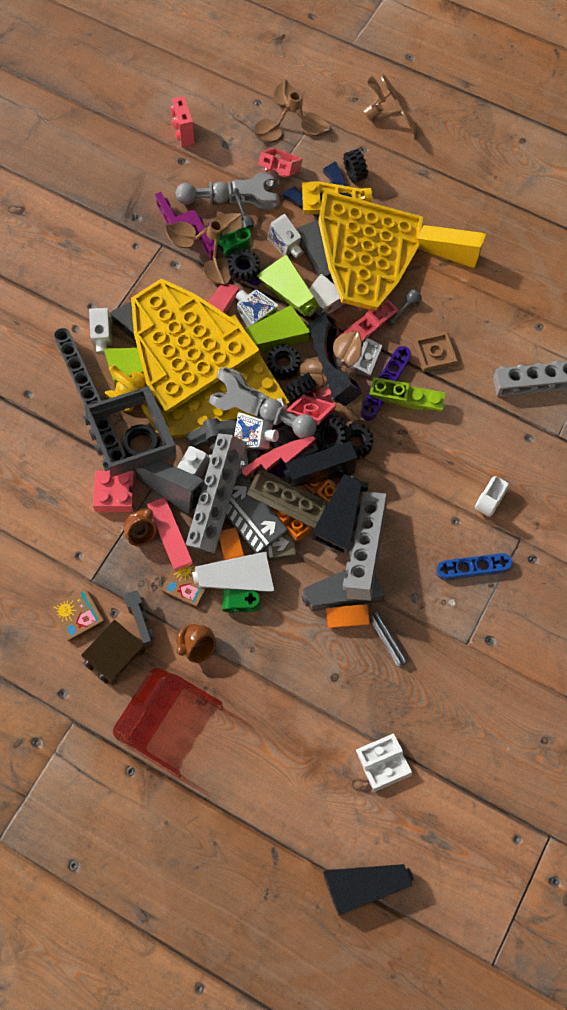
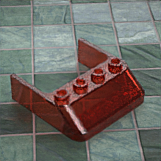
M155 668L148 673L113 728V735L122 744L180 779L182 774L179 770L148 752L147 746L183 689L188 690L219 710L223 709V702L180 676L160 668Z

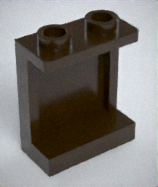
M114 619L81 656L84 660L83 665L90 671L96 670L99 673L97 677L105 684L109 682L114 685L116 683L115 679L138 654L142 655L146 648L141 641Z

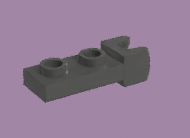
M138 590L123 595L129 613L133 612L145 648L152 647L151 640L155 638L151 627H146L145 622L148 621L139 592Z

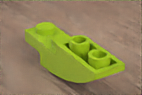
M373 377L370 396L414 410L423 411V409L439 412L443 410L446 392L409 386L410 383Z

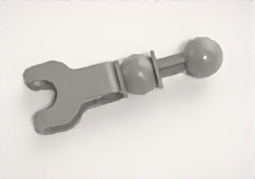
M260 172L252 179L228 181V184L219 181L212 185L209 182V188H195L191 183L185 182L177 187L175 193L177 200L185 205L192 204L196 198H210V204H212V200L220 204L228 200L229 203L238 204L236 196L232 193L234 188H238L242 204H254L261 210L276 209L280 205L279 196L276 193L266 191L277 186L278 177L273 172Z
M228 367L219 368L217 377L225 383L227 393L217 392L212 394L209 399L210 404L221 410L237 407L255 416L260 415L263 420L274 422V425L283 422L291 426L295 435L299 438H307L314 435L317 424L313 417L305 414L297 417L287 412L288 405L282 406L277 399H269V396L248 386L242 373Z

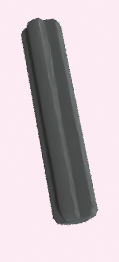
M379 612L372 613L370 621L397 666L405 664L407 658Z

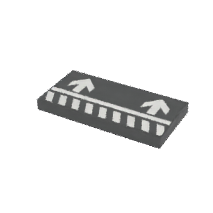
M240 474L236 478L226 516L257 554L285 535L288 529L267 504L247 495L251 484Z

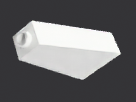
M266 552L196 566L195 572H192L194 584L198 583L199 588L253 590L255 592L274 591Z

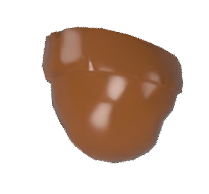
M151 509L139 510L126 519L123 529L126 540L131 545H145L156 535L157 526L151 519L153 516Z
M190 624L183 627L177 634L176 642L178 647L176 652L181 656L186 655L187 659L193 663L206 660L216 648V639L213 631L204 625Z

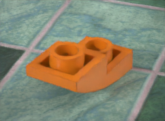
M329 479L301 485L311 494L327 501V504L337 488Z
M275 508L272 509L274 514L288 529L290 536L297 542L312 532L311 526Z
M236 527L222 530L219 536V543L224 560L243 557L244 554Z
M369 605L326 608L327 626L329 629L370 625Z

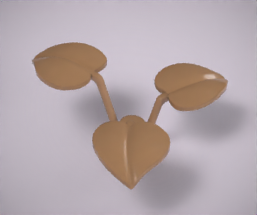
M384 74L381 75V79L388 89V93L384 96L376 79L370 76L365 85L372 88L378 95V98L364 109L367 118L371 121L377 116L381 118L386 115L401 113L411 127L413 139H415L417 133L416 126L406 110L397 109L385 113L381 112L384 110L381 103H384L390 94L395 100L398 99L397 92Z
M285 79L277 86L273 94L276 104L280 106L286 105L278 123L275 125L270 119H261L255 125L254 135L265 142L277 141L282 135V131L278 127L288 110L295 112L299 109L300 118L303 120L301 122V129L308 135H321L328 132L330 126L322 117L315 113L309 112L305 117L303 116V105L300 104L302 95Z
M229 213L216 217L210 221L208 228L205 227L197 236H195V228L190 223L176 222L166 225L165 230L168 238L174 245L180 248L192 247L193 240H197L206 233L208 238L215 242L213 261L205 263L203 268L204 274L210 281L220 285H226L230 281L228 261L226 259H216L217 245L221 234H228L242 228L241 213Z
M358 330L340 335L333 345L335 356L342 359L341 363L344 365L339 367L340 371L347 372L353 378L356 375V370L351 365L358 362L362 351V340ZM308 360L301 364L297 370V378L308 372L317 384L312 391L320 389L324 384L323 376L325 375L322 372L321 362L318 360ZM361 395L346 407L339 402L333 401L336 404V412L343 418L348 420L361 419Z

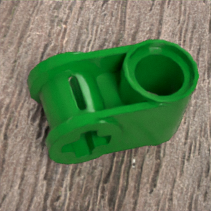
M242 227L219 237L218 245L222 247L224 256L230 258L231 254L235 255L234 251L236 250L240 253V249L246 251V249L251 248L252 240L249 229Z
M223 590V612L253 613L260 608L259 595L253 590ZM253 598L254 601L250 605L248 602H250V599Z

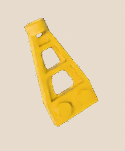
M319 181L302 182L303 214H320V193L324 192V190L338 194L347 193L351 194L352 198L367 202L372 201L371 188L359 189Z

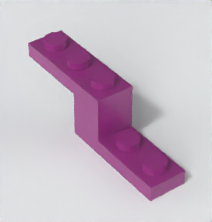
M161 192L155 194L156 205L167 225L176 222L190 223L196 230L195 236L204 230L203 219L200 215H197L195 210L177 216L176 212L170 209L171 206L168 198H164ZM204 233L198 239L212 261L215 241L210 240L207 234Z

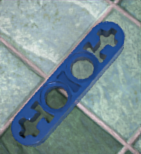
M500 553L445 560L438 564L436 575L442 580H452L504 573L510 569L512 559L509 555ZM500 559H502L503 562H507L504 567H502V564L496 563H499ZM485 561L489 568L482 570L479 568L478 563ZM462 563L467 564L469 571L462 572L459 569V565ZM453 565H455L456 574H454V570H449L453 568ZM445 567L449 571L447 574H445L444 571L440 570H442V568Z

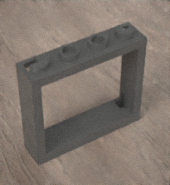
M149 386L84 407L86 414L83 416L86 426L90 425L89 433L92 441L96 440L97 445H95L98 456L102 455L104 460L101 462L104 471H109L111 477L176 455V445ZM145 403L164 446L112 463L94 419Z

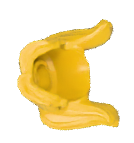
M116 365L110 366L109 371L118 382L115 391H105L103 396L110 399L147 387L144 374L133 371L130 372L132 377H129L118 369ZM134 407L125 409L123 411L132 412Z

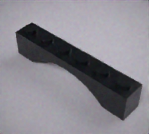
M323 312L308 324L310 336L315 343L314 348L318 352V360L322 364V372L327 379L326 384L331 390V398L334 402H339L346 407L360 396L362 391L358 380L347 372L340 371L337 365L333 345L340 331L336 320L326 312Z

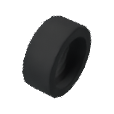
M138 424L132 426L123 436L122 443L128 457L159 447L156 431L147 425ZM147 435L151 438L152 445L145 451L137 452L130 447V441L135 436Z

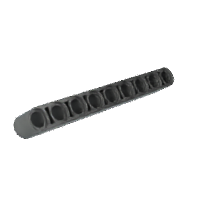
M66 328L57 329L54 333L55 341L84 407L100 402L101 399L70 331ZM108 415L94 419L112 463L117 462L114 460L116 457H122L120 460L126 459L123 447ZM114 441L113 444L107 445L108 442Z

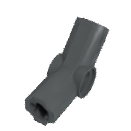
M217 418L205 420L202 427L187 434L186 442L189 446L198 448L208 442H216L218 433L235 436L237 419L219 421Z

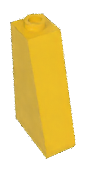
M423 225L421 232H417L415 240L420 243L418 250L475 268L486 234Z

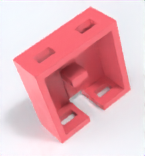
M185 96L172 98L173 106H170L172 117H174L171 118L173 128L177 130L175 131L176 139L181 142L182 147L195 145L193 121Z
M270 148L261 152L258 165L262 166L265 171L272 172L275 170L279 176L287 178L300 172L303 158L276 148ZM275 154L281 155V158H276Z
M109 471L95 472L93 497L95 512H133L134 496L132 492H129V486L132 491H135L134 471H128L114 477L110 476Z

